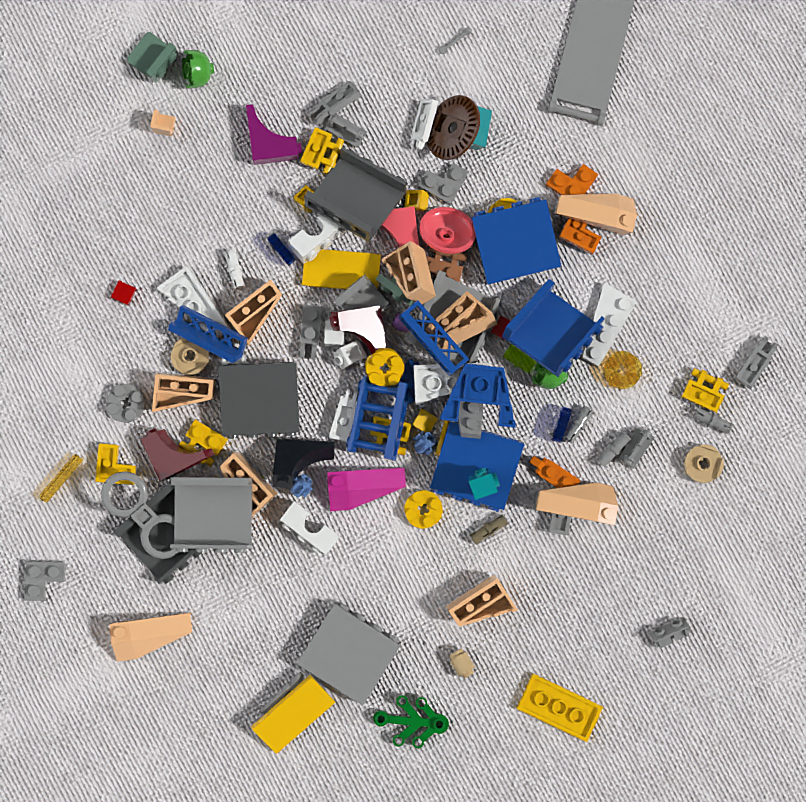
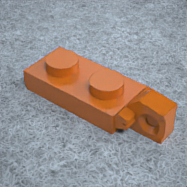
M532 456L529 461L531 465L536 467L535 473L556 488L578 485L581 481L545 457L541 461L537 457Z

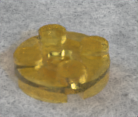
M618 351L606 359L603 366V375L611 387L620 390L629 389L639 381L642 375V365L640 360L630 352ZM620 365H623V367L627 368L628 372H625L624 376H622L621 373H618L617 369L620 368Z

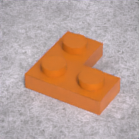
M584 164L573 179L559 169H556L546 183V186L559 195L586 194L599 174Z
M568 218L558 238L592 255L601 236L586 229V223Z

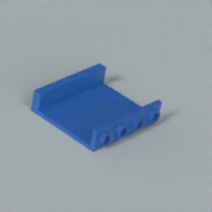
M541 197L529 199L530 203L524 205L522 201L512 203L511 208L504 209V206L492 208L493 212L487 214L483 210L475 212L474 217L470 218L473 222L486 285L562 267L546 199L541 200Z
M548 279L506 326L502 337L559 377L562 372H568L572 366L571 362L573 359L576 361L583 353V347H589L593 341L592 337L594 334L596 336L600 334L604 328L602 323L605 318L601 316L597 322L591 320L553 293L552 289L555 282Z
M450 421L430 488L433 489L434 493L444 495V492L452 494L451 498L457 500L468 499L470 500L469 503L476 506L485 504L488 505V509L499 512L500 509L504 510L524 442L482 429L480 439L461 437L458 422ZM481 468L491 469L492 473L496 472L500 484L497 487L498 492L475 500L468 477L475 475V471Z

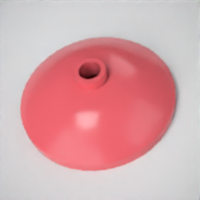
M434 208L428 211L420 222L419 230L424 242L434 250L442 253L456 254L466 251L473 245L476 238L473 222L470 220V217L455 208Z

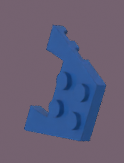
M464 363L440 415V420L458 422L460 402L463 401L499 405L497 426L516 428L504 368Z

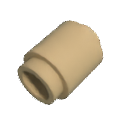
M462 648L449 655L450 663L458 677L463 676L465 679L474 673L472 669L475 668V665L468 653L464 652Z

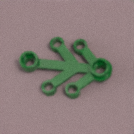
M399 695L396 703L399 707H403L410 717L388 715L384 710L376 711L373 716L374 723L380 727L385 726L387 723L409 725L404 731L393 737V744L397 747L402 746L404 740L421 726L429 728L420 736L413 738L412 744L415 748H421L424 742L434 733L442 734L449 727L447 717L443 714H436L423 696L416 699V706L419 709H423L430 719L421 718L410 705L405 695ZM399 698H405V704H400L398 702ZM420 699L425 700L424 706L418 705ZM382 715L384 716L385 720L383 722H379L377 720V717ZM437 721L443 722V726L440 728L436 727L435 724ZM396 737L402 738L400 744L395 742ZM421 739L422 743L421 745H415L414 741Z

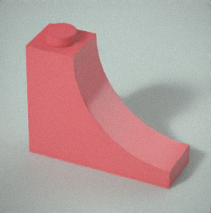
M414 206L394 209L380 228L394 239L398 248L409 241L419 246Z

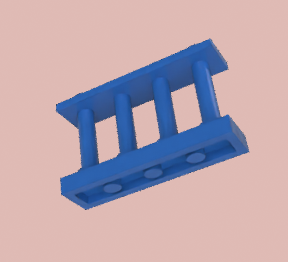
M362 376V380L358 383L359 396L352 430L346 441L347 451L356 454L357 448L383 452L385 459L396 461L411 386L399 382V386L396 388L370 384L369 377ZM371 391L393 395L396 398L395 405L389 407L367 403L368 393ZM368 410L390 414L392 417L391 424L386 426L364 422V412ZM361 429L386 433L388 436L387 443L383 445L359 440Z

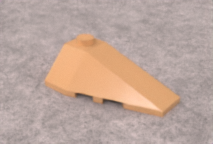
M617 193L560 195L555 212L557 215L620 235L633 233L637 217L634 199Z
M594 482L540 490L535 510L615 525L618 503L613 486Z
M190 613L109 624L111 644L117 662L138 659L192 632Z

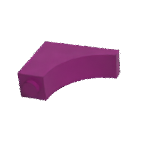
M254 104L246 105L254 165L299 160V153H302L301 142H297L296 136H282L270 131L258 119Z

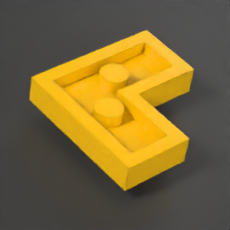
M99 443L95 482L105 483L108 477L118 472L126 471L136 474L137 466L118 464L119 445ZM120 480L115 483L135 485V483L129 480Z

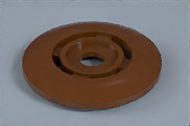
M456 95L446 99L436 109L427 145L431 153L439 159L452 160L458 158L471 147L477 137L480 127V112L476 103L463 95ZM457 123L456 131L450 133L451 125Z

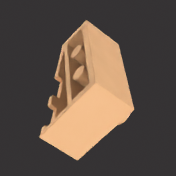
M468 291L435 319L456 344L497 325L493 313ZM433 324L425 328L427 334L435 335ZM437 338V346L440 349H448L447 340L445 338Z
M239 452L233 453L220 466L225 478H252V518L278 494Z
M494 574L446 605V608L459 627L482 621V619L497 617L500 614L511 611H518Z

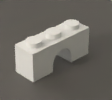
M320 215L317 217L318 226L323 231L317 236H310L302 229L288 240L289 249L304 264L307 261H312L322 249H327L335 238L342 237L346 233V229Z
M294 501L280 519L283 522L282 526L289 532L292 529L297 532V538L306 544L307 541L313 545L312 549L320 556L323 553L327 555L341 536L327 525H324L317 533L309 532L305 527V520L310 512Z

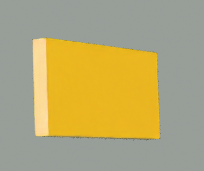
M322 249L312 261L304 263L302 286L346 290L365 274L378 289L379 282L376 278L380 272L381 254Z
M532 673L516 709L588 742L603 706Z
M309 675L256 721L251 728L277 754L335 703V700Z

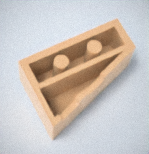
M409 241L381 259L388 267L390 274L396 279V283L406 298L414 302L418 300L421 304H424L436 297L425 250L422 247Z
M269 280L225 314L239 334L248 338V345L281 298L282 293Z
M169 373L155 374L152 412L213 399L215 397L216 379Z

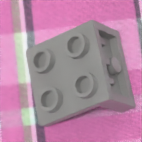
M365 274L334 300L344 310L367 306H381L382 310L388 305V301Z

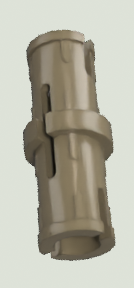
M501 514L489 523H484V526L470 534V537L477 545L489 536H494V533L508 525V522Z

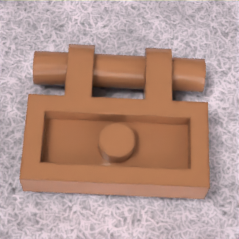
M430 247L429 251L436 253L435 258L427 256L430 273L434 276V273L440 270L446 273L445 276L459 282L464 267L458 266L457 261L465 262L467 255L463 253H442ZM441 256L452 258L451 263L441 261Z

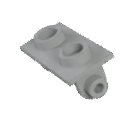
M338 114L330 116L328 125L325 128L357 148L367 131Z
M638 427L631 437L632 440L627 443L618 459L634 469L655 437L651 435L650 431Z
M682 617L674 619L671 623L662 627H657L648 634L653 640L654 647L661 649L672 643L671 636L674 637L675 641L687 637L691 630L689 628L690 625Z

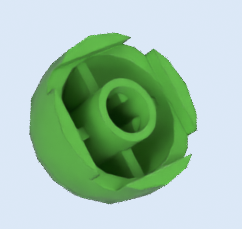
M185 50L183 53L186 54V58H182L183 79L188 80V84H185L188 89H193L206 85L210 80L211 74L214 73L213 63H210L207 55L199 50Z
M539 363L536 364L534 369L537 371L536 377L532 376L533 383L544 389H555L564 384L568 379L567 373L562 372L557 377Z

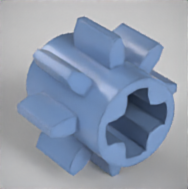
M421 431L413 438L415 441L413 447L419 454L425 453L428 456L437 448L435 446L437 442L436 437L430 432L425 433Z
M305 474L298 475L294 481L293 488H289V490L296 497L301 495L306 497L313 490L311 487L312 480Z

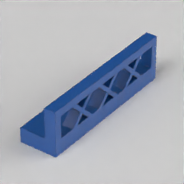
M418 300L399 316L400 321L448 376L452 375L469 360ZM418 307L422 312V320L414 319L409 313ZM424 323L434 325L435 335L427 334L424 331ZM437 338H445L448 342V349H440L437 346ZM450 353H458L463 360L455 366L450 361Z
M185 305L180 306L177 320L171 322L168 327L169 331L232 364L242 358L248 339ZM184 313L190 315L191 323L183 320ZM198 322L206 323L208 331L202 330ZM215 330L222 331L225 339H219ZM232 338L241 341L239 348L233 345Z

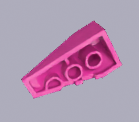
M405 468L327 472L330 511L351 510L406 487Z

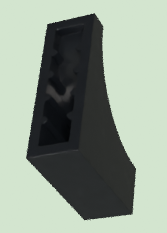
M277 439L273 466V487L293 488L296 477L303 469L319 461L334 460L335 442Z

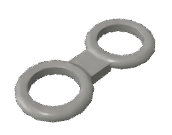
M126 471L118 472L108 477L100 493L106 510L115 516L132 517L142 528L140 535L141 544L151 556L167 559L179 554L180 552H176V548L161 551L154 548L149 542L148 536L152 527L161 522H168L174 525L175 516L169 514L157 515L146 503L148 491L143 479L135 473ZM120 480H129L135 483L140 490L138 502L128 509L114 506L109 499V491L114 483Z

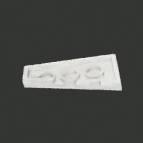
M606 283L602 285L593 321L597 322L603 316L605 318L602 323L604 328L598 336L594 334L592 343L588 348H584L582 354L584 360L596 367L600 366L637 302Z

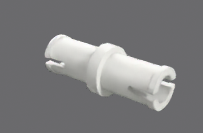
M229 250L228 253H224L228 264L227 272L231 276L233 289H242L245 287L241 274L242 266L239 265L236 250Z

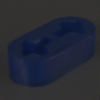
M274 232L266 238L288 266L296 261Z
M562 407L551 437L552 441L561 443L571 416V408Z

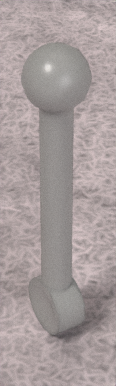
M470 27L465 28L462 34L446 46H441L439 52L445 54L449 47L465 35L471 34L472 29Z

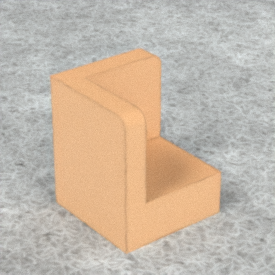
M154 109L150 128L153 133L172 137L176 118L160 114L158 110Z

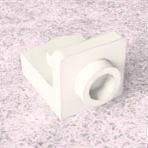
M359 340L339 348L333 354L335 363L341 370L367 357Z

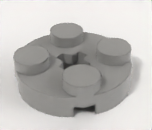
M117 385L107 397V411L117 421L124 423L134 421L141 417L145 411L146 401L140 389L133 385ZM129 398L131 406H127L126 409H124L123 404H121L122 400Z

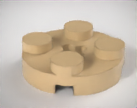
M181 338L174 344L171 362L179 372L185 375H196L201 373L209 364L210 353L204 348L184 338ZM188 351L191 353L195 352L194 360L185 359Z
M711 445L695 446L685 456V473L696 482H711L721 475L724 467L723 458H721L719 451ZM703 458H705L706 463L709 464V466L704 467V469H702L701 465L699 464V461H702Z

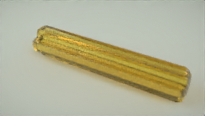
M74 454L40 493L39 498L44 502H48L82 463L83 459L79 455Z

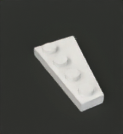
M189 266L184 267L157 287L161 293L167 296L179 308L185 305L231 329ZM198 322L204 331H208L206 323ZM215 330L218 338L223 335L222 331Z
M487 362V363H467V364H476V365L491 366V362ZM439 364L414 365L415 405L450 395L463 365L450 376L447 375Z

